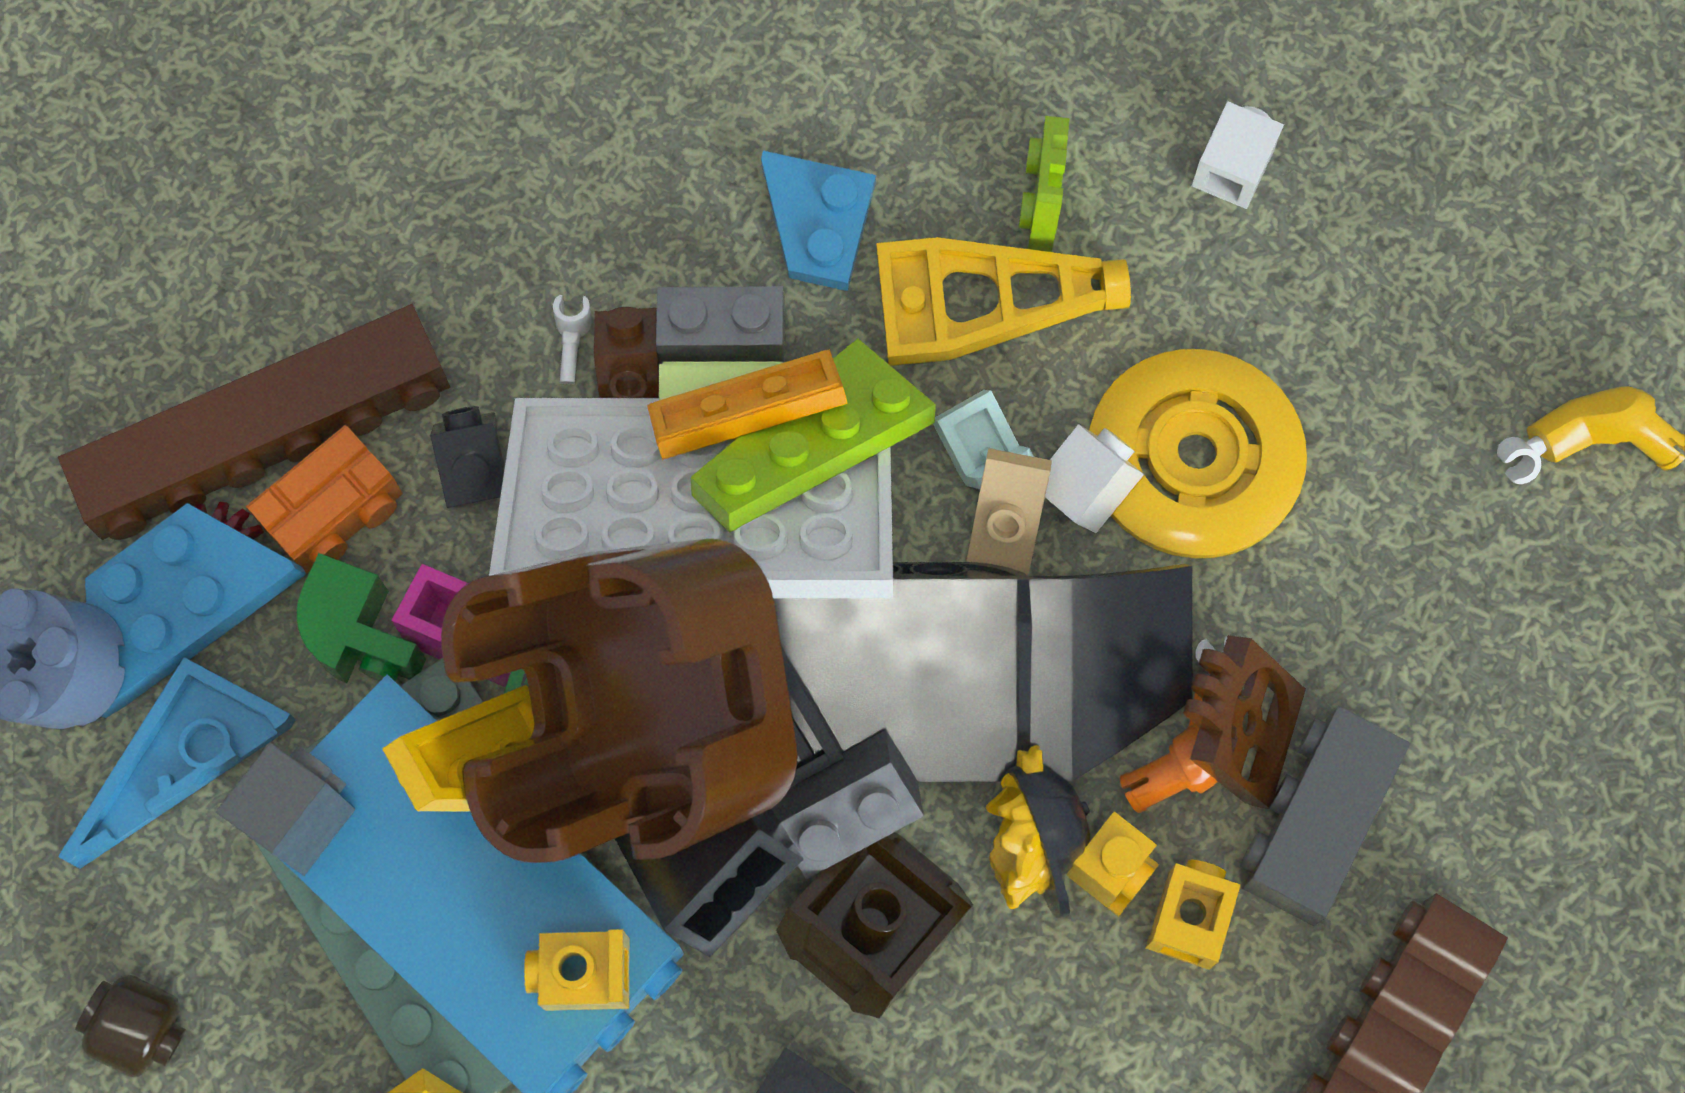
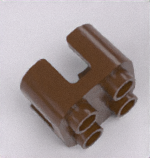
M698 539L587 552L476 579L460 589L450 602L444 616L441 633L442 655L448 678L455 683L483 681L523 669L528 681L534 718V730L531 737L526 741L471 759L467 762L463 771L466 799L474 822L488 842L504 855L527 863L555 862L571 858L629 833L634 859L663 858L770 810L788 792L796 772L797 745L773 593L760 566L748 553L738 546L719 539Z

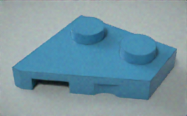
M763 151L761 167L771 200L772 212L782 245L788 277L848 291L876 184V175Z

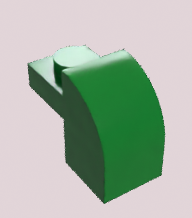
M318 553L299 595L296 612L300 636L312 655L327 672L344 683H348L357 661H361L359 671L378 681H381L386 675L396 682L398 676L410 680L419 674L426 662V657L417 644L373 628L389 592L377 574Z

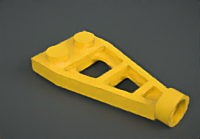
M939 237L876 243L887 358L890 366L952 360L1094 311L1130 307V278L1126 259L1101 261L1100 258ZM954 272L984 275L996 284L999 302L996 308L987 315L966 322H955L946 314L943 292L944 279ZM1018 273L1050 274L1058 280L1060 296L1051 304L1019 309L1013 304L1011 277ZM1092 279L1099 280L1100 290L1095 291L1092 288Z

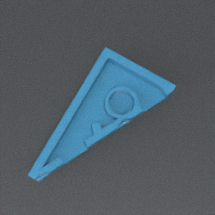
M184 657L58 857L81 869L291 729L296 719L290 713Z

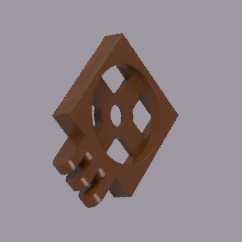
M1228 635L1223 653L1213 649L1202 650L1199 665L1210 676L1195 674L1191 689L1202 698V701L1188 699L1183 714L1199 727L1190 760L1244 803L1269 809L1276 793L1306 688L1252 638ZM1268 687L1274 692L1265 722L1262 719L1261 706ZM1248 713V723L1244 733L1243 719L1245 714ZM1253 747L1257 752L1249 779L1246 780L1241 773L1248 750Z

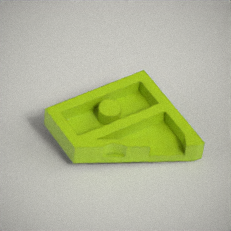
M1045 115L1042 138L1030 137L1025 173L1034 174L1037 177L1035 193L1023 192L1018 228L1030 230L1028 249L1052 252L1063 199L1062 179L1066 165L1070 118Z

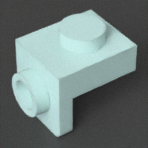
M982 390L935 417L933 425L966 486L976 489L981 488L988 448L1034 457L1030 448L1019 446L991 390Z

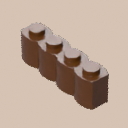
M1437 893L1426 899L1422 905L1412 901L1404 910L1393 929L1392 935L1401 940L1393 957L1389 962L1379 957L1360 987L1359 991L1368 996V999L1357 1019H1354L1347 1014L1341 1020L1327 1044L1326 1049L1335 1054L1328 1070L1323 1077L1313 1072L1299 1093H1423L1443 1052L1450 1044L1468 1013L1475 995L1499 958L1508 937Z

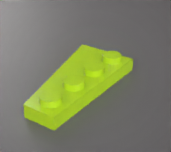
M857 338L833 358L848 404L738 437L690 477L692 497L730 533L934 424L936 404Z

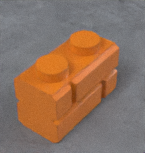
M344 425L251 501L246 508L293 562L302 566L307 574L310 572L318 553L339 560L348 548L346 541L361 528L366 526L372 529L384 523L396 510L397 503L395 500L403 493L390 472L367 449L350 428Z

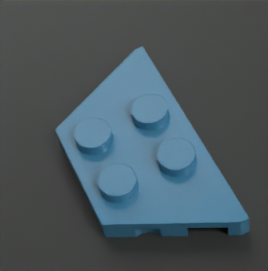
M187 503L85 578L86 603L97 606L108 613L118 625L124 641V646L118 645V666L125 667L123 684L116 699L101 717L107 718L131 703L176 670L184 657L190 660L306 575L303 567Z

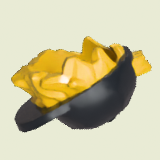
M1035 745L1030 747L1028 752L1017 751L1016 767L1008 769L1007 774L1001 781L1003 790L986 805V810L989 813L1003 817L998 834L993 840L994 848L989 855L991 868L995 872V878L1000 884L1001 894H1003L1009 909L1018 908L1026 898L1036 891L1039 894H1043L1048 908L1056 918L1069 917V899L1062 874L1073 867L1074 861L1084 852L1085 847L1089 844L1090 831L1086 816L1090 813V810L1085 801H1080L1071 784L1055 771L1043 767L1042 750H1040V746Z

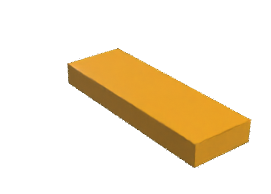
M829 349L648 404L647 407L656 443L662 460L848 403Z

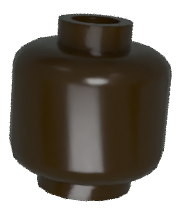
M124 975L113 984L103 980L87 1003L75 1027L76 1031L84 1034L82 1049L88 1057L133 1078L144 1074L154 1061L166 1067L186 1029L175 1024L180 1010L178 999L133 975Z

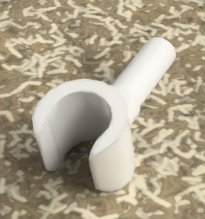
M559 295L553 303L555 323L558 331L562 334L561 345L563 346L559 383L575 385L580 337L589 331L592 324L590 304L587 297L583 296L582 311L576 316H565L563 296Z

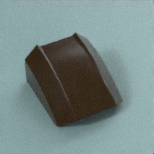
M894 832L823 870L788 907L776 932L790 959L798 961L849 1005L852 1012L880 1018L971 909L973 903L954 879L902 836Z

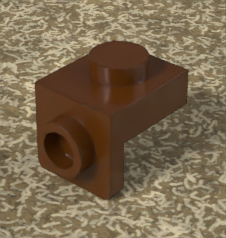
M626 306L609 311H595L594 363L599 398H659L656 307L637 309Z

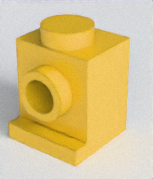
M1114 811L1085 847L1084 852L1074 861L1073 867L1066 876L1119 917L1159 866L1157 862L1149 857L1157 844Z
M1193 859L1188 860L1186 866L1175 863L1168 872L1145 948L1208 970L1219 962L1241 884L1226 880V871L1211 863ZM1194 902L1201 907L1203 920L1200 924L1191 925L1183 921L1180 916V907L1183 903Z
M623 929L609 930V932L539 933V950H527L525 954L524 981L526 993H538V1006L545 1011L629 1009L630 938ZM571 956H581L585 958L587 963L585 974L576 981H568L562 975V965Z

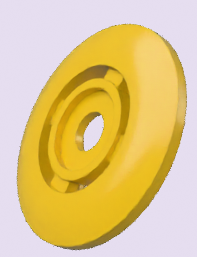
M1179 349L1146 358L1130 367L1104 393L1095 409L1089 431L1097 436L1104 428H1107L1130 446L1135 452L1128 461L1142 473L1138 458H1147L1150 471L1157 482L1167 491L1178 496L1177 502L1166 497L1143 475L1111 514L1116 523L1135 539L1155 550L1174 556L1216 558L1237 553L1265 539L1282 523L1291 511L1300 494L1305 478L1307 463L1306 439L1301 421L1290 400L1269 376L1255 366L1237 357L1218 351ZM1218 401L1230 405L1254 433L1257 445L1248 443L1247 435L1241 423L1231 412L1217 405ZM1190 435L1206 437L1215 448V460L1205 468L1189 467L1179 457V443Z

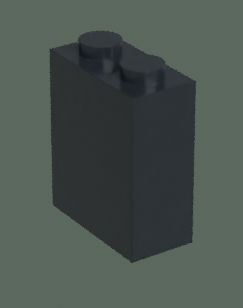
M772 809L663 858L634 859L630 834L627 833L615 838L663 930L708 957H711L803 860L800 852Z

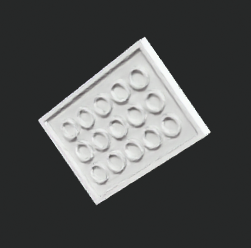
M515 398L489 576L587 552L698 539H719L738 546L756 561L770 584L773 598H893L890 447L729 533L692 497L690 477L738 437L662 460L647 407L648 404L659 401V398Z

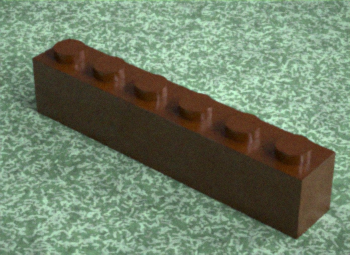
M410 304L60 455L58 459L84 523L101 540L109 537L113 540H122L142 532L147 526L146 521L168 511L174 513L187 503L194 507L198 504H203L206 501L207 494L227 485L232 488L251 485L265 475L266 468L288 459L291 462L302 461L344 425L348 426L356 436L365 435L381 425L382 417L403 408L407 411H418L427 408L439 399V392L451 387L413 304Z

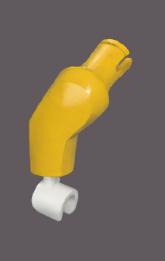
M1625 386L1567 401L1528 426L1526 430L1529 440L1527 442L1518 437L1504 439L1498 446L1497 456L1503 463H1508L1516 457L1523 455L1522 460L1516 466L1507 469L1505 473L1516 484L1528 483L1536 478L1541 469L1540 455L1548 461L1557 463L1593 444L1630 442L1652 459L1660 469L1671 470L1685 459L1682 453L1673 448L1677 445L1685 452V435L1677 431L1655 413V399L1649 393Z

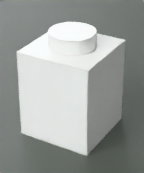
M1227 101L1199 161L1192 187L1247 209L1274 152L1284 124L1272 120L1267 113L1258 108L1250 106L1240 107Z
M1078 424L1050 459L1052 464L1045 498L1073 522L1097 533L1144 474L1128 461L1135 451L1107 428H1104L1097 436Z

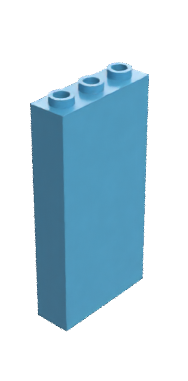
M386 675L310 752L311 755L329 767L334 775L347 784L339 795L353 806L355 811L305 876L285 862L283 863L522 1093H573L587 1076V1073L581 1066L599 1047L609 1052L626 1036L635 1024V1020L629 1014L648 994L653 1000H657L676 981L683 970L676 963L684 953L680 945L581 854L555 862L527 863L518 861L504 855L488 842L478 829L470 812L416 811L405 789L399 783L396 773L382 748L398 737L434 723L437 720L391 677ZM623 929L630 938L629 1009L545 1011L538 1006V993H526L524 981L525 954L527 950H539V933L609 932V930ZM571 956L566 959L562 965L564 979L576 981L583 977L587 969L585 958Z

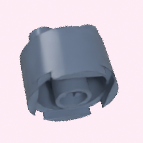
M15 588L4 591L0 595V719L49 729H65L75 725L85 726L100 718L116 699L123 684L125 667L118 666V645L124 646V641L114 619L97 606L50 593Z

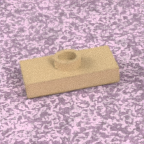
M988 448L966 562L1009 567L1029 575L1052 460Z

